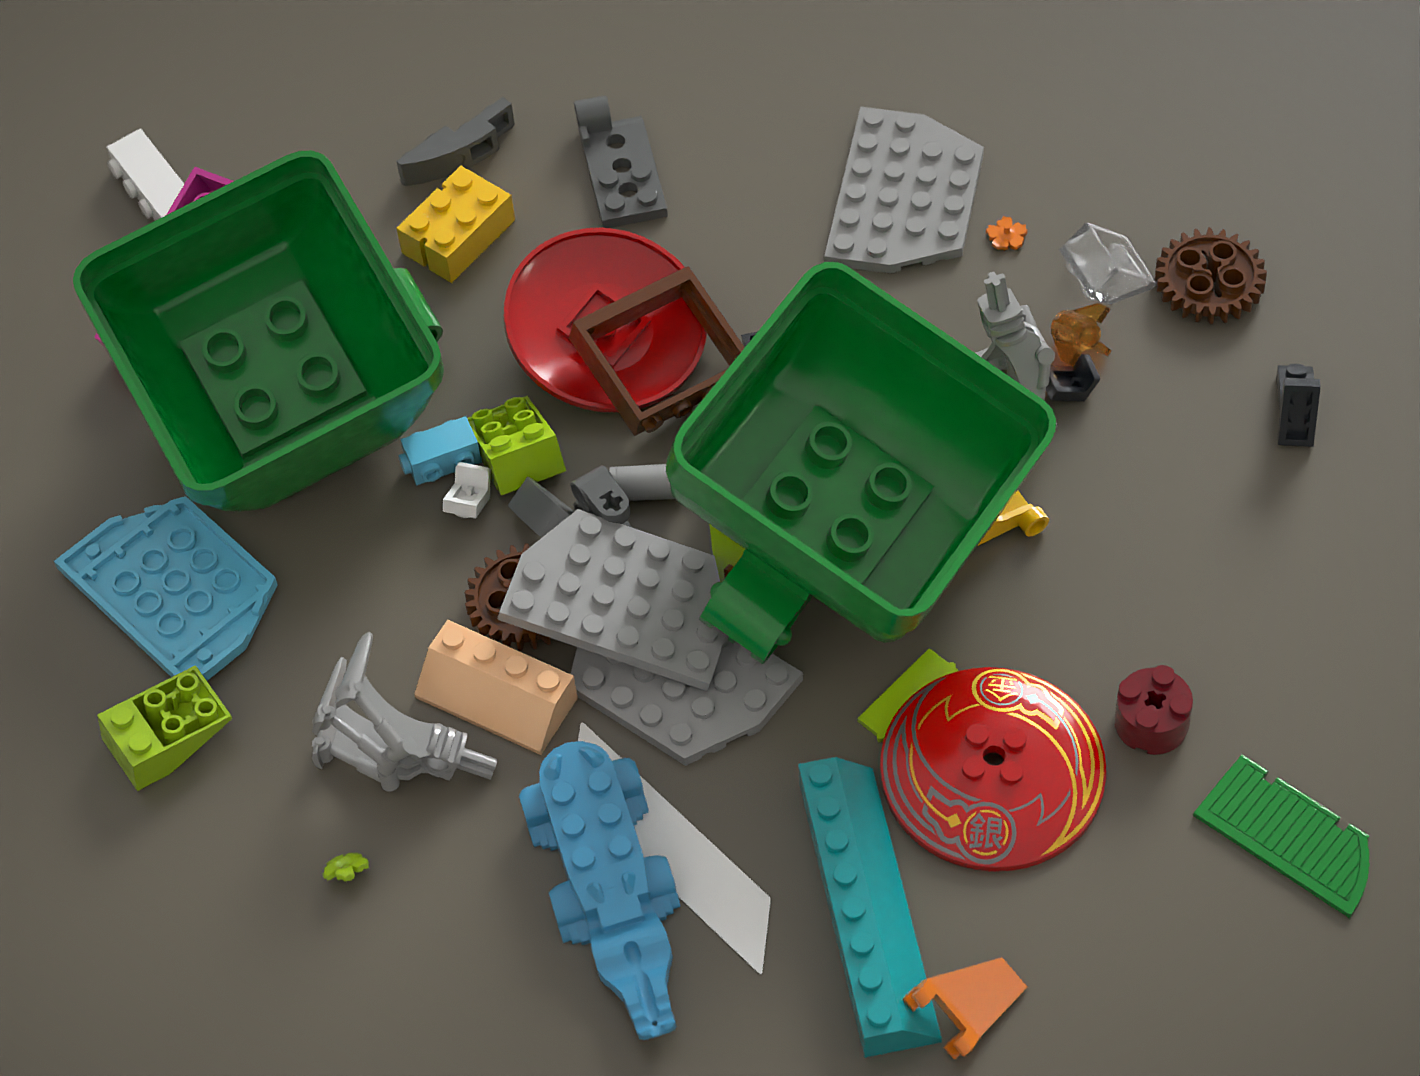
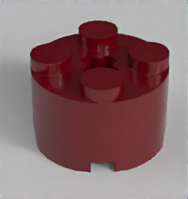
M1166 665L1137 670L1121 681L1115 711V729L1120 739L1128 747L1134 750L1137 747L1146 750L1147 754L1152 755L1165 754L1179 747L1189 730L1193 708V696L1188 684L1171 667Z

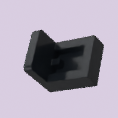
M1082 354L1074 366L1051 365L1049 385L1046 386V392L1050 400L1086 401L1100 381V376L1090 355Z

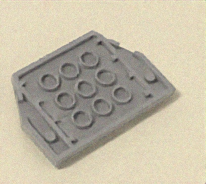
M860 107L824 255V262H839L853 269L894 273L901 271L902 266L922 262L924 266L935 263L940 259L949 260L961 257L963 255L982 165L984 147L924 114Z
M579 509L521 554L497 619L708 691L726 634L715 626L710 628L699 620L700 615L711 598L710 589L712 585L720 582L714 555L620 523L608 522L600 516Z
M726 635L708 691L579 647L576 649L571 675L575 679L578 698L686 766L701 759L707 753H714L725 748L726 743L745 734L749 737L760 732L803 681V672L774 654L764 664H761L751 657L752 652L739 643H731L728 641L729 636Z

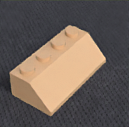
M450 620L445 622L428 648L414 694L415 698L539 755H542L578 699L573 675Z

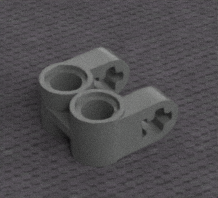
M600 465L570 483L572 493L576 499V502L573 503L575 511L579 509L600 516L608 522L620 523L631 527L627 522L630 516L629 499L605 466Z

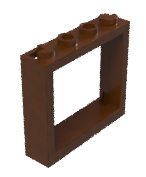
M689 266L574 321L569 336L570 341L634 436L644 431L647 433L654 432L663 425L664 421L674 416L681 418L693 409V406L699 404L726 370L641 412L594 340L682 297L729 366L745 348Z

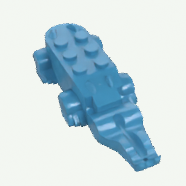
M584 741L565 743L553 749L543 760L539 771L540 783L524 788L519 794L533 846L541 845L543 850L550 848L551 851L558 849L568 881L556 885L549 891L550 901L563 943L571 941L572 944L581 942V945L591 943L600 981L624 1002L634 1024L638 1039L647 1040L670 1033L677 1028L667 991L673 956L666 930L661 921L666 920V916L673 914V909L680 907V901L667 858L659 855L644 857L634 825H637V821L643 820V814L649 812L636 763L630 758L612 761L605 750L593 743Z

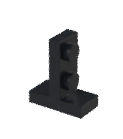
M1297 363L1278 365L1276 376L1280 410L1277 436L1278 445L1314 447L1321 389L1320 379H1314L1312 366H1304Z

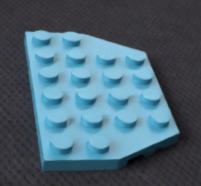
M186 496L170 500L164 505L144 508L145 512L123 519L121 515L109 518L54 560L57 569L171 677L196 665L206 681H208L244 652L278 586L274 575Z

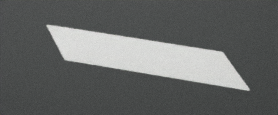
M583 722L580 724L578 741L600 746L607 752L612 761L622 759ZM640 776L649 812L643 814V820L637 821V825H634L643 856H665L671 868L678 897L759 974H762L771 898Z

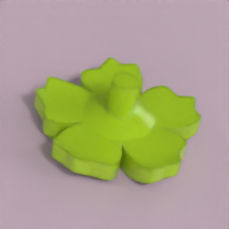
M355 852L347 853L344 856H336L326 863L327 866L324 868L323 877L327 881L337 877V880L350 881L355 877L354 872H362L363 869L369 868L368 859L363 858L362 854Z

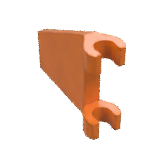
M1001 957L927 978L904 996L903 1001L912 1011H915L919 1006L924 1008L932 999L939 1005L960 1030L943 1047L953 1059H956L960 1054L963 1057L966 1056L974 1048L979 1038L1022 994L1027 986Z

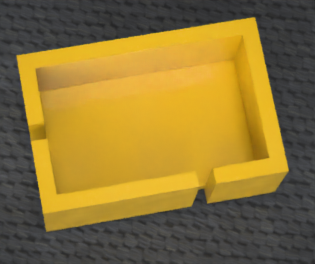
M460 166L442 183L443 191L437 188L396 228L401 253L422 266L428 263L430 271L450 283L456 280L515 221L511 194L463 166Z

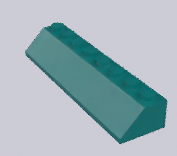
M838 757L798 764L800 790L864 1057L941 1043L942 1037L932 1000L924 1008L919 1006L915 1011H912L903 1001L904 996L927 978L873 768Z

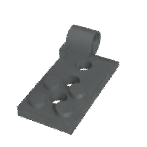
M606 95L574 101L579 134L603 228H612L668 217L667 206L642 116L612 121ZM613 143L624 144L621 148L612 149L609 147V145ZM619 167L630 168V170L625 173H618L615 171ZM625 191L636 192V195L632 197H623L621 194Z

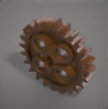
M1211 228L1207 229L1206 235H1201L1198 229H1194L1193 237L1190 238L1183 232L1181 233L1180 242L1171 239L1169 248L1163 247L1161 257H1157L1154 281H1157L1156 291L1163 292L1162 302L1171 301V311L1182 308L1183 318L1192 313L1195 314V322L1198 323L1205 316L1208 318L1209 323L1213 324L1215 317L1219 316L1224 323H1227L1229 314L1240 319L1241 310L1250 313L1252 304H1259L1260 296L1264 294L1267 270H1264L1265 260L1258 259V249L1249 250V240L1238 243L1239 234L1237 233L1231 238H1227L1225 229H1222L1219 235H1214Z
M525 543L522 552H517L514 545H510V554L507 555L499 549L496 550L497 559L495 561L485 557L486 568L475 566L476 578H468L469 590L464 592L467 602L465 603L467 615L470 617L472 627L477 626L479 634L483 636L488 634L492 640L498 641L502 639V643L508 647L512 642H516L518 651H522L524 644L530 642L534 650L537 649V640L540 639L548 645L551 644L550 637L497 620L500 609L495 608L502 606L511 583L509 578L513 577L521 554L530 548L528 543Z

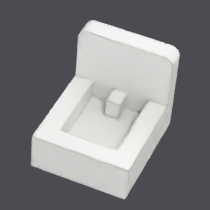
M459 462L455 467V483L443 499V512L452 513L461 518H477L490 499L491 469Z

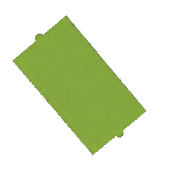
M929 648L857 718L858 723L877 736V741L882 743L894 715L910 696L933 680L959 671L956 668V664L954 662H947Z

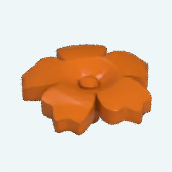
M1003 216L1001 220L997 221V226L988 225L986 234L989 236V240L992 241V247L997 250H1007L1008 246L1013 250H1017L1022 247L1024 236L1027 235L1028 230L1026 225H1021L1019 222L1013 224L1011 217Z

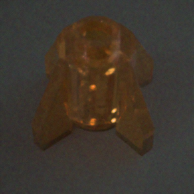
M1095 303L1074 310H1062L1055 316L1051 324V335L1060 360L1063 363L1073 367L1081 356V351L1090 349L1109 356L1111 350L1099 341L1101 330L1096 323L1102 324L1111 310L1109 307L1101 303Z

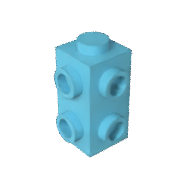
M466 416L456 420H449L437 427L423 432H415L406 438L400 439L403 453L398 455L401 467L405 475L411 473L416 486L425 482H433L442 476L455 472V467L459 462L473 465L482 462L478 441Z

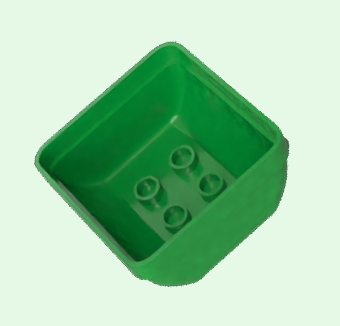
M312 150L297 151L285 155L92 252L75 269L73 285L83 309L185 494L193 502L202 505H208L225 511H251L268 508L398 440L423 413L433 393L442 382L444 368L437 342L443 334V328L409 271L405 268L394 269L331 161L324 154Z
M824 262L813 266L802 276L683 423L667 457L666 474L672 496L677 502L745 548L742 557L725 579L712 585L710 589L711 598L700 615L699 620L708 627L713 628L715 626L729 636L728 641L731 643H739L752 652L751 657L761 664H764L778 646L786 645L791 641V627L812 597L821 601L877 641L887 643L902 638L906 633L914 630L926 618L1040 460L1056 430V418L1052 408L1042 398L850 267L839 262Z

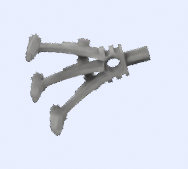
M995 272L988 273V279L984 280L986 294L979 297L977 302L981 322L992 343L988 348L978 351L976 354L999 370L1007 369L1009 377L1045 400L1046 386L1049 385L1050 367L1055 359V352L1047 345L1037 328L1029 306H1020L1011 289L1007 288L1005 275L1003 273L996 275Z
M371 632L364 634L358 641L347 669V660L343 657L339 659L312 720V731L317 735L312 741V760L317 768L322 769L324 763H328L336 757L356 767L358 772L380 782L385 791L396 790L400 785L399 780H410L420 773H429L430 775L450 781L456 768L487 779L492 778L497 759L464 748L467 733L445 727L440 723H425L412 719L392 707L373 688L365 675L373 642ZM354 700L371 721L354 712L346 704Z

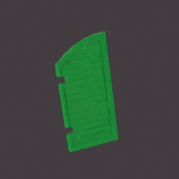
M1242 754L1194 811L1193 816L1350 919L1360 903L1368 880L1369 848L1367 840L1370 836L1352 824H1349L1343 831L1335 825L1340 820L1338 815L1279 777L1271 785V783L1264 780L1268 770Z

